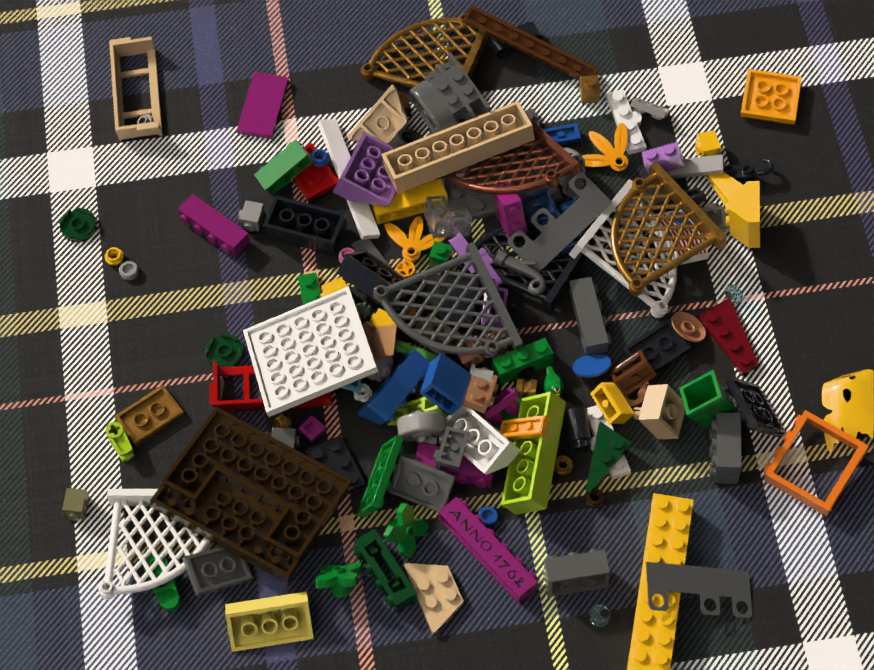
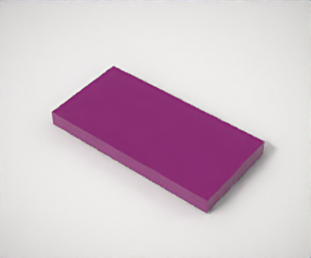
M253 73L237 127V134L268 139L273 138L289 83V77Z

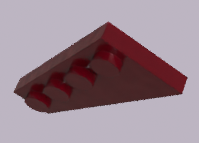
M730 298L698 315V320L741 376L758 368V361Z

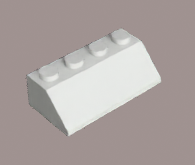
M461 406L444 420L445 430L447 426L470 432L464 456L486 475L509 466L521 451L476 410Z

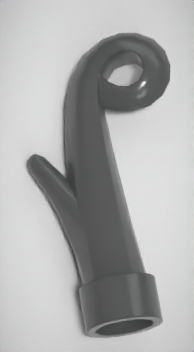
M503 251L498 252L494 260L495 265L501 268L505 267L533 279L528 285V290L531 294L539 295L544 292L546 288L545 279L541 274L529 267L536 266V261H524L510 257L509 254ZM540 284L538 288H533L535 285Z

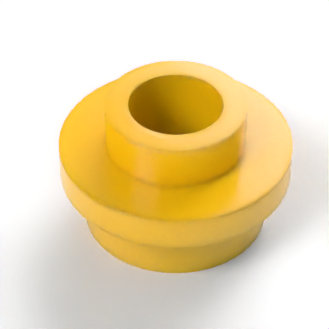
M116 247L109 248L105 254V260L109 265H118L124 259L123 252Z

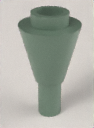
M368 302L356 304L360 319L368 320L372 316L371 305Z

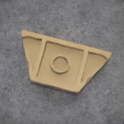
M394 85L387 89L349 133L348 139L360 141L363 133L366 132L389 145L397 132L406 126L409 121Z
M405 563L403 567L411 585L417 592L418 602L432 635H436L440 627L445 622L447 623L452 614L458 611L464 604L462 596L448 566Z

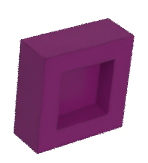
M311 416L298 430L311 443H314L326 431V427L314 416Z

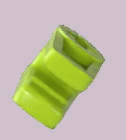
M118 422L109 423L106 427V434L116 453L123 462L132 459L135 455L123 426Z

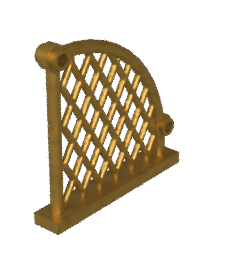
M466 13L461 14L459 18H437L422 21L400 30L387 39L376 50L369 63H365L361 67V75L366 80L376 77L413 88L421 82L411 79L422 77L425 80L426 76L435 70L432 65H444L445 62H449L448 58L440 59L437 54L446 53L448 55L450 51L458 50L462 55L455 56V59L458 61L467 58L464 66L459 61L458 63L471 79L489 35L481 31L477 33L471 26L463 23L462 21ZM439 25H449L451 28L442 29ZM435 26L437 30L429 32L427 27ZM422 29L425 33L416 34L414 31ZM459 30H469L471 34L463 35ZM455 31L459 36L450 37L446 32ZM442 34L446 39L437 40L433 35ZM429 36L433 41L424 42L421 37ZM476 37L473 44L467 38ZM416 39L420 44L411 45L407 40ZM463 39L467 44L459 46L455 41ZM403 41L407 46L399 48L395 43ZM450 42L454 47L445 48L441 43ZM437 44L441 48L440 50L433 51L429 46ZM424 47L428 52L419 53L415 48ZM471 48L469 55L463 49ZM411 49L415 53V55L406 56L403 51ZM398 52L402 57L394 59L390 53ZM382 55H385L389 59L384 61H378ZM432 55L436 60L428 62L424 57ZM419 58L423 63L414 64L410 59ZM406 60L410 64V66L401 67L398 62ZM393 63L397 68L388 69L384 64ZM375 65H379L385 72L375 70ZM427 66L431 71L423 73L419 68ZM414 69L418 74L409 75L405 70ZM401 71L407 77V79L396 75H392L390 73Z
M657 162L650 165L649 177L633 180L632 189L623 198L616 210L610 233L613 258L620 273L629 284V292L634 296L641 295L644 292L645 286L712 244L720 251L726 246L727 238L720 228ZM647 189H656L654 195L644 196ZM662 189L666 194L659 195L660 190ZM652 199L649 206H640L642 200ZM656 199H666L663 205L654 206ZM670 199L675 203L672 205H668ZM638 200L635 207H627L631 201ZM675 208L673 215L663 216L666 209ZM661 209L658 216H649L651 210ZM679 209H681V210L685 213V214L677 215L678 212H679ZM647 210L644 217H635L637 211ZM624 211H633L630 218H621ZM670 219L668 226H658L661 220ZM675 219H684L682 225L672 226ZM690 219L694 224L687 225V222ZM656 220L653 227H644L646 221ZM633 221H642L639 228H630ZM620 222H627L624 229H619ZM680 229L677 236L667 237L670 230ZM684 229H694L691 235L682 236ZM698 229L701 230L703 235H696ZM665 230L663 237H653L656 231ZM651 231L648 238H639L641 232ZM627 232H637L634 239H625ZM618 233H622L621 238L618 240ZM694 239H706L695 247L690 248ZM675 240L672 247L662 248L665 241ZM679 240H689L687 246L677 247ZM661 241L658 248H648L651 242ZM646 242L643 249H634L636 243ZM622 243H632L629 250H620ZM687 250V252L671 260L675 251ZM670 251L667 258L658 259L660 252ZM656 252L653 259L643 260L646 253ZM641 253L638 260H629L631 254ZM620 254H627L624 262ZM668 262L666 265L652 273L655 263ZM651 263L648 270L638 271L641 264ZM636 264L633 272L630 273L626 265ZM648 274V276H646L642 280L639 278H633V276L635 275Z

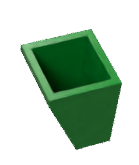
M714 369L679 388L687 416L705 428L711 426V420H715L716 412L735 413L739 411L736 406V400L727 391L728 386Z

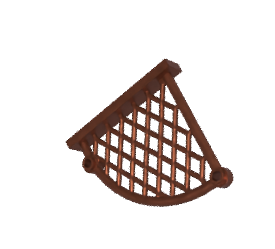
M529 118L533 125L534 142H528L516 147L518 148L516 153L508 154L510 151L508 150L502 155H496L480 161H485L483 166L475 167L477 164L475 163L470 165L469 168L454 171L440 178H447L456 185L475 192L510 194L536 189L545 185L550 188H556L559 186L560 178L567 174L574 177L577 173L581 172V168L575 158ZM532 146L529 151H522L524 147ZM540 153L537 158L529 159L532 154ZM526 155L524 160L515 161L518 156ZM512 157L510 162L502 163L504 158ZM499 159L496 164L488 165L491 160ZM548 160L545 165L537 166L540 161ZM534 162L531 167L523 168L526 163ZM520 164L518 169L510 170L512 165ZM499 167H506L504 171L496 172ZM492 169L490 173L482 174L484 170ZM541 170L539 174L531 175L533 171ZM479 171L477 175L469 176L471 172ZM528 172L524 177H517L519 173ZM465 173L461 178L456 176V174ZM514 174L511 179H504L506 175ZM500 176L497 181L489 182L492 177ZM486 178L484 183L476 184L478 179ZM536 179V180L533 181V182L526 183L527 180ZM522 181L520 185L512 186L513 182ZM508 183L507 186L498 187L500 184Z

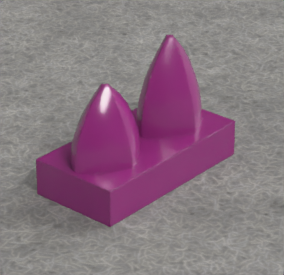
M509 387L495 397L491 408L487 407L485 413L480 412V414L489 422L501 425L503 418L502 409L510 415L518 417L520 408L519 396L515 390Z

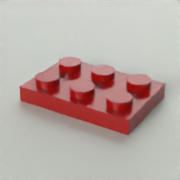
M312 143L305 146L310 155L317 150ZM311 163L293 181L308 202L334 189L339 179L328 164L317 167Z

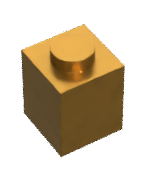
M598 75L580 77L579 91L581 104L599 102L600 84Z

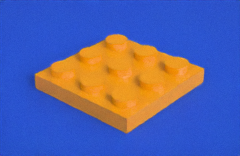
M748 69L740 117L794 125L802 77Z

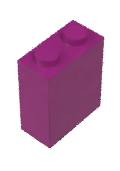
M508 183L500 184L498 187L507 186ZM517 193L493 194L497 219L509 238L518 230H522L526 234L527 227L522 201Z

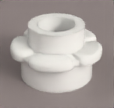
M361 384V392H354V399L366 402L372 396V390L368 385Z

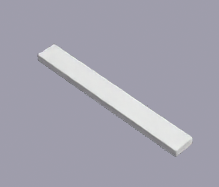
M319 120L318 126L338 179H340L351 158L337 120ZM347 200L361 240L379 238L380 232L369 204Z

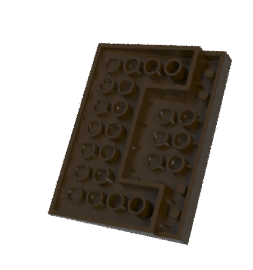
M216 407L163 477L161 486L150 499V505L154 510L288 584L348 490L352 480Z

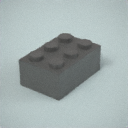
M716 412L715 420H711V428L709 429V440H711L709 458H712L709 474L713 476V483L737 484L742 468L741 414Z
M592 549L587 553L572 552L568 556L559 557L558 555H553L544 559L543 576L547 596L552 597L608 588L610 569L606 551Z

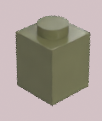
M66 489L62 511L67 519L71 521L86 519L90 499L87 490Z

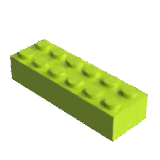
M551 391L521 399L518 419L546 415L550 420L544 437L513 440V443L521 451L508 466L501 505L516 515L547 509L566 401Z

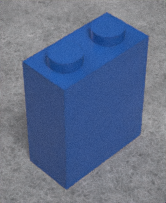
M440 353L429 364L420 394L449 415H452L463 406L472 374L443 353Z

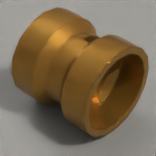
M523 378L517 379L516 393L519 398L536 395L537 380L531 379L525 383Z

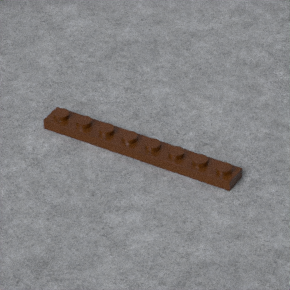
M470 5L463 18V23L579 81L581 76L596 75L598 68L473 5Z

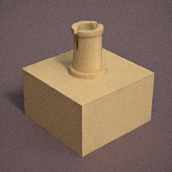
M668 384L649 385L642 407L634 408L633 417L639 420L657 439H678L685 414L682 398Z

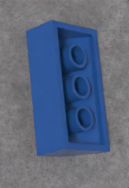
M416 349L405 355L357 414L379 425L385 422L390 423L396 416L395 410L397 408L401 409L405 405L407 395L409 393L413 394L419 387L417 383L420 379H425L430 362Z

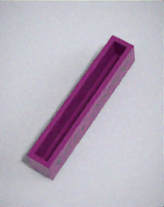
M456 497L438 511L439 520L518 604L537 590L538 579L532 571L528 572L523 567V562L510 553L509 547L496 539L497 536L490 528L487 529L483 525L482 519L470 511V507L465 501H460Z

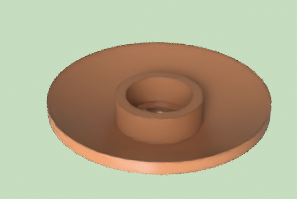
M676 312L672 316V326L681 337L691 342H700L705 338V328L696 317L686 312Z

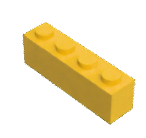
M434 179L401 193L396 191L388 207L371 204L376 223L379 225L448 206V195L442 179Z

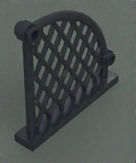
M525 219L526 226H528L530 229L527 230L526 235L534 234V236L537 238L539 236V233L527 221V219ZM588 225L583 231L587 232L591 226ZM502 226L486 234L475 243L478 250L485 248L493 261L498 253H492L489 247H499L501 251L510 256L518 255L516 252H507L503 246H509L508 242H499L497 239L500 236H506L509 239ZM598 229L595 233V235L601 237L603 234L602 230ZM582 232L579 234L580 237H576L573 242L579 241L583 237ZM520 236L523 241L513 240L514 246L525 245L524 237ZM591 238L588 244L595 246V239ZM580 252L575 259L571 258L568 253L563 254L565 258H553L549 263H555L559 269H549L545 266L544 270H541L539 274H548L552 280H545L546 284L554 285L551 290L546 286L544 290L546 293L542 292L539 295L529 292L528 285L531 281H527L524 277L525 275L517 272L507 273L504 268L494 263L490 265L492 268L498 267L503 275L498 273L497 275L503 284L543 300L544 311L552 314L568 289L569 281L575 278L586 261L587 256ZM568 262L565 268H563L560 263ZM465 264L458 265L457 269L462 271ZM552 273H561V275L556 279ZM519 276L524 284L507 277Z

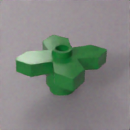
M401 503L396 511L397 519L388 523L383 537L390 543L399 542V552L405 558H412L416 551L415 537L424 536L429 525L424 519H414V509L407 503Z
M349 563L345 566H337L335 564L322 565L320 569L321 575L317 576L315 580L316 588L331 587V592L334 593L335 597L348 596L351 587L358 584V576L363 572L362 563Z

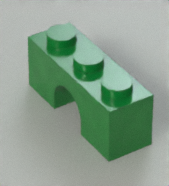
M546 338L493 358L492 370L498 376L499 384L502 385L517 379L519 372L527 367L533 366L535 371L553 364V351Z

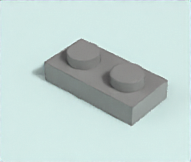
M637 97L632 99L630 105L635 108L636 112L643 114L647 112L652 114V118L658 120L668 117L670 111L667 108Z

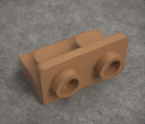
M472 375L463 406L484 414L487 407L491 408L495 396L492 395L496 394L499 386L496 383L498 376L494 375L492 381L489 382Z

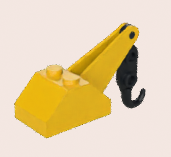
M763 158L761 161L768 163L769 167L756 168L748 164L724 166L723 174L706 175V179L724 204L726 214H729V216H726V227H730V235L748 248H760V181H748L743 185L737 180H751L757 176L770 174L774 170V163L766 158Z

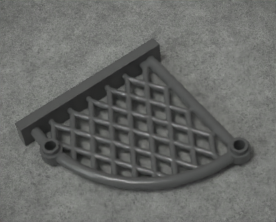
M474 242L467 244V254L390 286L377 285L373 290L374 299L382 303L393 322L412 339L431 349L456 355L486 354L488 357H495L499 353V349L511 345L513 350H516L523 345ZM467 262L461 272L448 270ZM471 265L473 266L476 275L466 273V271L469 269ZM443 271L445 272L439 282L426 280L431 276ZM448 275L458 276L453 284L443 283ZM462 277L472 278L467 286L457 285ZM477 278H479L483 288L472 287ZM422 281L416 291L404 289L407 286ZM426 284L435 286L431 293L421 292ZM440 286L449 288L445 295L435 294ZM454 289L464 290L460 297L450 296ZM400 290L396 298L389 302L387 299L388 294ZM468 291L478 292L474 299L464 298ZM483 292L486 293L489 301L479 300ZM403 294L413 295L409 302L399 301ZM417 296L427 297L423 304L413 303ZM432 298L442 299L437 307L428 305ZM446 300L456 301L451 309L442 307ZM461 302L471 303L466 311L457 310ZM475 304L485 305L480 313L471 312ZM394 305L405 306L400 314H397L392 308ZM490 305H492L496 315L485 314ZM410 307L419 308L415 316L405 315ZM424 309L434 310L429 318L419 317ZM439 311L448 312L444 320L434 319ZM453 313L462 314L458 322L448 321ZM468 315L477 317L473 324H466L463 321ZM482 317L491 319L487 326L477 325ZM402 319H408L411 322L407 325ZM497 319H499L502 329L492 327ZM416 321L426 322L421 330L412 329ZM430 323L440 324L435 332L426 331ZM445 325L455 326L450 334L440 333ZM459 327L469 328L465 336L455 335ZM474 329L484 330L479 338L469 337ZM488 331L498 332L494 340L484 339ZM503 332H505L507 338L498 341ZM422 335H431L432 337L428 339ZM437 336L447 338L443 344L434 341ZM451 339L461 340L457 347L448 345ZM466 341L476 342L473 347H462Z

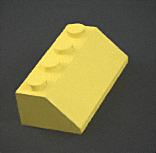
M307 591L225 604V615L232 652L314 639Z

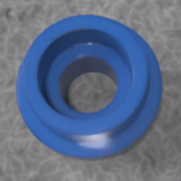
M317 149L311 154L314 159L312 163L314 166L322 167L329 161L328 153L322 149Z

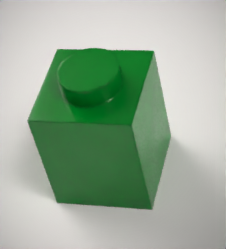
M434 241L429 255V268L452 260L453 245Z

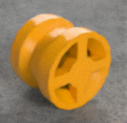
M406 260L397 265L396 270L403 277L409 278L415 275V266L412 262Z

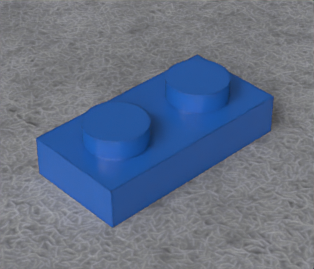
M577 123L543 129L560 146L581 142Z

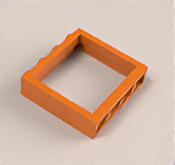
M805 410L802 415L799 414L793 423L795 425L792 431L788 430L783 439L785 441L782 447L778 446L773 455L775 459L772 464L768 462L764 468V481L827 517L867 453L869 445ZM806 422L856 450L825 502L775 474L776 469Z

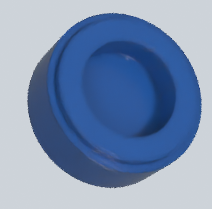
M490 506L480 509L478 516L482 519L483 525L487 528L493 527L498 521L496 509Z

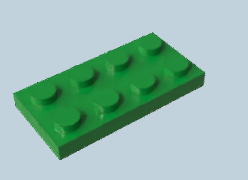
M396 435L381 445L357 512L358 516L365 518L382 508L385 501L383 496L390 487L391 481L389 479L396 470L397 463L395 462L403 450L402 442L404 438Z

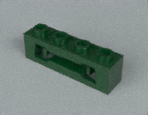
M375 529L354 540L355 548L353 551L359 560L362 558L364 561L365 571L369 576L373 575L375 579L374 584L379 592H384L386 596L384 599L389 608L393 607L397 613L418 601L417 592ZM378 550L381 554V560L396 581L392 585L393 591L390 588V582L375 561V558L379 557Z

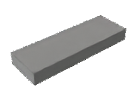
M722 154L684 159L685 167L668 171L672 179L723 174L724 156Z

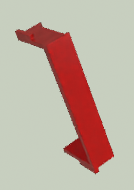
M213 361V383H209L210 406L218 407L225 412L265 410L263 399H250L249 375H256L253 365L219 367L218 362ZM243 375L244 400L221 401V377ZM332 391L328 392L327 395H321L292 408L332 406Z

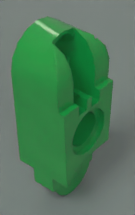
M150 554L146 559L149 567L156 560L154 555ZM164 557V558L162 559V561H163L164 565L167 567V566H168V562H167L166 558ZM158 565L152 572L158 578L163 570ZM174 579L167 582V585L164 587L157 586L152 588L161 609L167 612L177 610L181 600Z

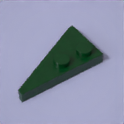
M602 422L598 425L586 485V494L589 496L631 447L630 441Z

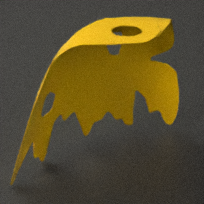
M865 369L824 383L822 403L825 408L833 411L826 415L824 421L840 430L843 427L844 432L855 438L857 433L861 432L862 434H868L872 439L874 432V371ZM845 389L851 391L849 402H846L843 396V390ZM824 432L827 448L832 453L834 443H839V440Z

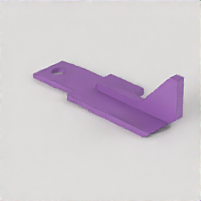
M457 233L454 238L448 240L453 245L458 256L467 254L466 246L468 243L463 235ZM484 248L478 250L492 280H495V286L503 284L490 265L493 263V260ZM471 265L468 270L471 274H474L476 272Z

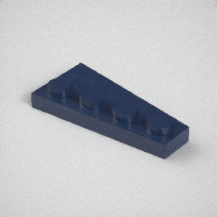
M548 188L521 200L524 217L539 234L542 232L531 222V217L539 209L546 208L556 219L560 216ZM541 213L537 216V223L539 225H546L548 223L549 217L546 214ZM573 240L558 254V256L565 254L574 248L575 244Z

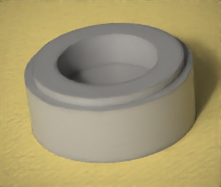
M126 261L119 267L120 276L124 280H133L138 276V267L132 261Z

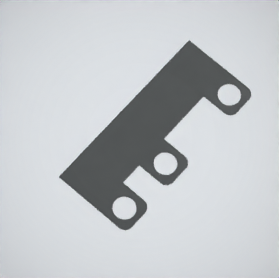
M583 172L577 173L569 181L570 188L579 198L562 215L556 219L546 208H541L531 217V222L542 232L534 241L522 230L516 231L508 239V245L524 261L537 262L536 266L530 267L538 273L612 203ZM577 178H584L587 184L584 189L579 190L575 187L574 182ZM544 213L549 217L546 225H539L537 223V216ZM516 236L524 237L525 245L518 248L514 246L513 239Z
M646 562L648 605L651 610L666 611L668 609L667 591L700 594L701 612L705 615L720 614L719 596L732 597L734 616L740 618L752 617L749 571ZM660 594L664 598L663 606L657 607L653 604V595ZM706 599H713L715 601L716 609L714 611H708L705 608L704 602ZM743 601L747 604L748 612L746 614H740L737 611L736 605L738 602Z

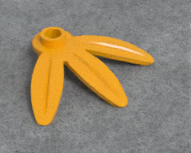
M619 123L614 137L615 148L602 135L593 131L589 132L591 141L604 155H583L585 166H611L613 170L618 172L625 170L628 166V159L623 155L627 145V129L625 124ZM616 160H622V164L618 165Z
M417 216L413 220L409 229L408 239L404 232L392 223L385 224L388 235L396 244L403 248V258L410 262L417 261L420 258L421 251L432 248L434 241L443 242L449 236L447 231H438L420 240L423 232V219L421 216ZM411 250L415 251L413 254L408 253Z

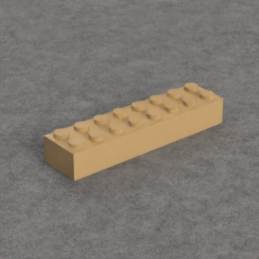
M516 101L381 155L385 170L397 193H401L531 142L535 138L533 125L519 101Z

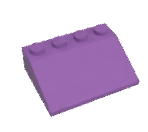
M364 132L333 193L349 201L388 207L396 190L385 170L381 154L393 150L392 146Z

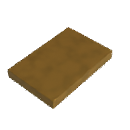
M164 385L116 414L114 418L123 426L126 435L137 447L185 416V414Z

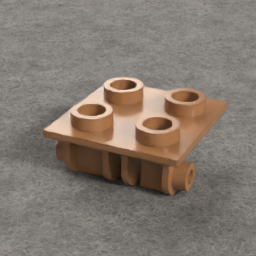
M364 321L362 325L374 359L394 356L397 325L373 328L369 321Z

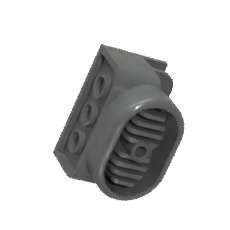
M451 52L448 53L449 62L442 66L436 64L434 66L435 70L429 73L423 82L410 89V97L414 106L433 134L491 112L489 104Z

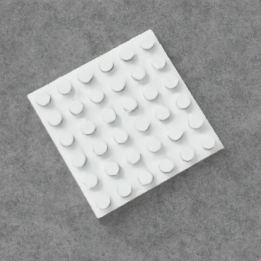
M349 286L243 330L266 413L269 417L379 372Z

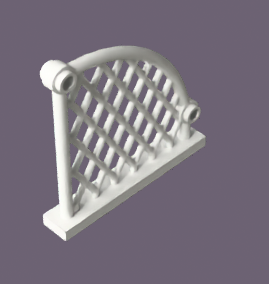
M630 179L569 253L575 259L582 252L628 290V282L621 273L610 266H617L615 261L609 260L606 254H612V249L603 248L600 241L608 243L611 248V241L608 233H611V229L603 227L602 224L607 220L612 225L613 219L609 216L613 211L616 213V207L631 190L633 181ZM638 200L631 201L628 206L635 207ZM642 200L640 206H649L651 201ZM647 210L637 211L635 217H644ZM624 211L623 215L629 216V218L632 214L631 211ZM633 221L630 227L639 228L640 225ZM646 221L644 227H648V226H649V224H648L647 221ZM620 222L619 225H622L623 228H625L627 222ZM598 229L602 230L605 238L595 235ZM627 232L626 237L633 239L635 234ZM641 232L639 238H648V237H644L643 234H642V232ZM618 233V240L621 238L620 235H622V233ZM591 238L595 239L598 247L589 245V240ZM658 241L651 242V243H654V245H655L656 248H658V246H659V245L657 244ZM622 243L621 245L623 250H627L626 247L630 248L631 246L629 243ZM635 245L634 249H643L644 247ZM591 250L601 252L604 260ZM660 252L659 254L661 259L665 258V256L668 257L666 252ZM636 253L637 256L631 255L629 260H638L641 253ZM647 253L649 258L653 259V254ZM620 254V255H621V257H626L627 254ZM666 262V263H655V265H654L655 270H658V269H659V266H658V265L664 266V265H666L668 262ZM635 264L626 265V268L634 270ZM642 264L643 268L639 267L638 271L648 270L647 265ZM677 267L669 271V274L666 273L659 277L662 283L655 281L650 283L655 292L648 291L645 286L644 292L637 296L651 307V314L655 318L663 317L668 311L667 304L673 295L676 285ZM636 275V277L633 276V278H639L642 280L640 275ZM664 277L669 278L668 284ZM658 287L666 289L664 296L660 293ZM648 295L659 297L661 300L655 301Z
M108 489V501L110 506H114L105 580L99 586L100 596L105 600H110L117 594L142 592L169 582L186 571L184 562L180 564L178 561L183 553L188 556L203 552L211 543L206 538L199 543L196 538L199 534L193 533L192 530L185 526L177 533L173 527L177 522L174 520L170 522L168 517L163 514L154 522L150 515L155 510L151 508L147 511L145 506H151L150 499L158 489ZM129 506H136V507H135V509H134L133 511H131V509H130ZM124 507L129 516L120 524L121 510ZM141 508L145 516L138 522L134 515ZM132 519L135 528L129 533L125 526ZM148 519L151 528L145 534L141 526ZM164 519L167 528L161 533L157 526ZM119 529H122L126 538L117 546ZM171 530L174 539L168 545L164 537ZM187 530L191 538L184 544L180 537ZM139 531L142 538L135 544L132 537ZM155 531L158 538L152 544L148 537ZM130 542L133 549L126 556L123 547ZM146 542L149 549L142 555L139 548ZM162 542L165 550L159 556L155 548ZM178 542L182 549L175 556L171 548ZM194 542L197 549L190 554L187 548ZM116 551H119L124 560L114 569ZM136 552L140 560L133 567L129 560ZM152 553L156 560L149 567L146 559ZM169 553L172 561L166 567L162 559ZM127 564L130 572L123 578L120 570ZM143 564L146 572L140 579L136 571ZM159 564L163 572L156 578L152 571ZM175 564L177 567L169 572V570ZM114 573L119 578L121 586L113 584ZM134 576L137 583L126 586L128 580ZM148 576L151 577L152 580L144 582Z

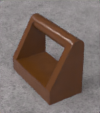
M641 349L609 370L615 385L624 397L657 376ZM639 359H642L640 362H638L637 364H635L634 366H632L630 369H628L627 371H625L624 373H622V374L619 375L618 377L616 376V375L619 374L621 371H623L624 369H626L627 367H629L630 365H632L633 363H635V362L638 361Z

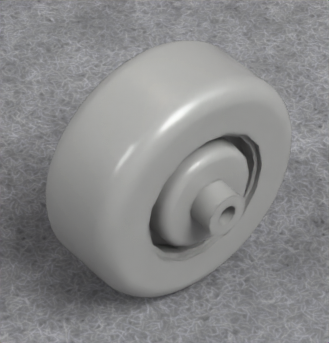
M417 410L415 413L404 415L397 420L398 436L404 438L403 440L417 441L418 439L419 443L427 442V437H440L441 432L445 433L444 416L438 412H424V410Z

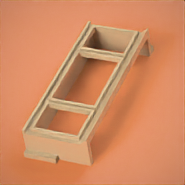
M127 37L109 40L115 131L119 141L156 134L163 136L156 49L152 37L133 40ZM147 53L148 68L121 72L120 57ZM149 74L151 109L124 113L122 78ZM149 114L152 115L154 121L125 126L124 119Z

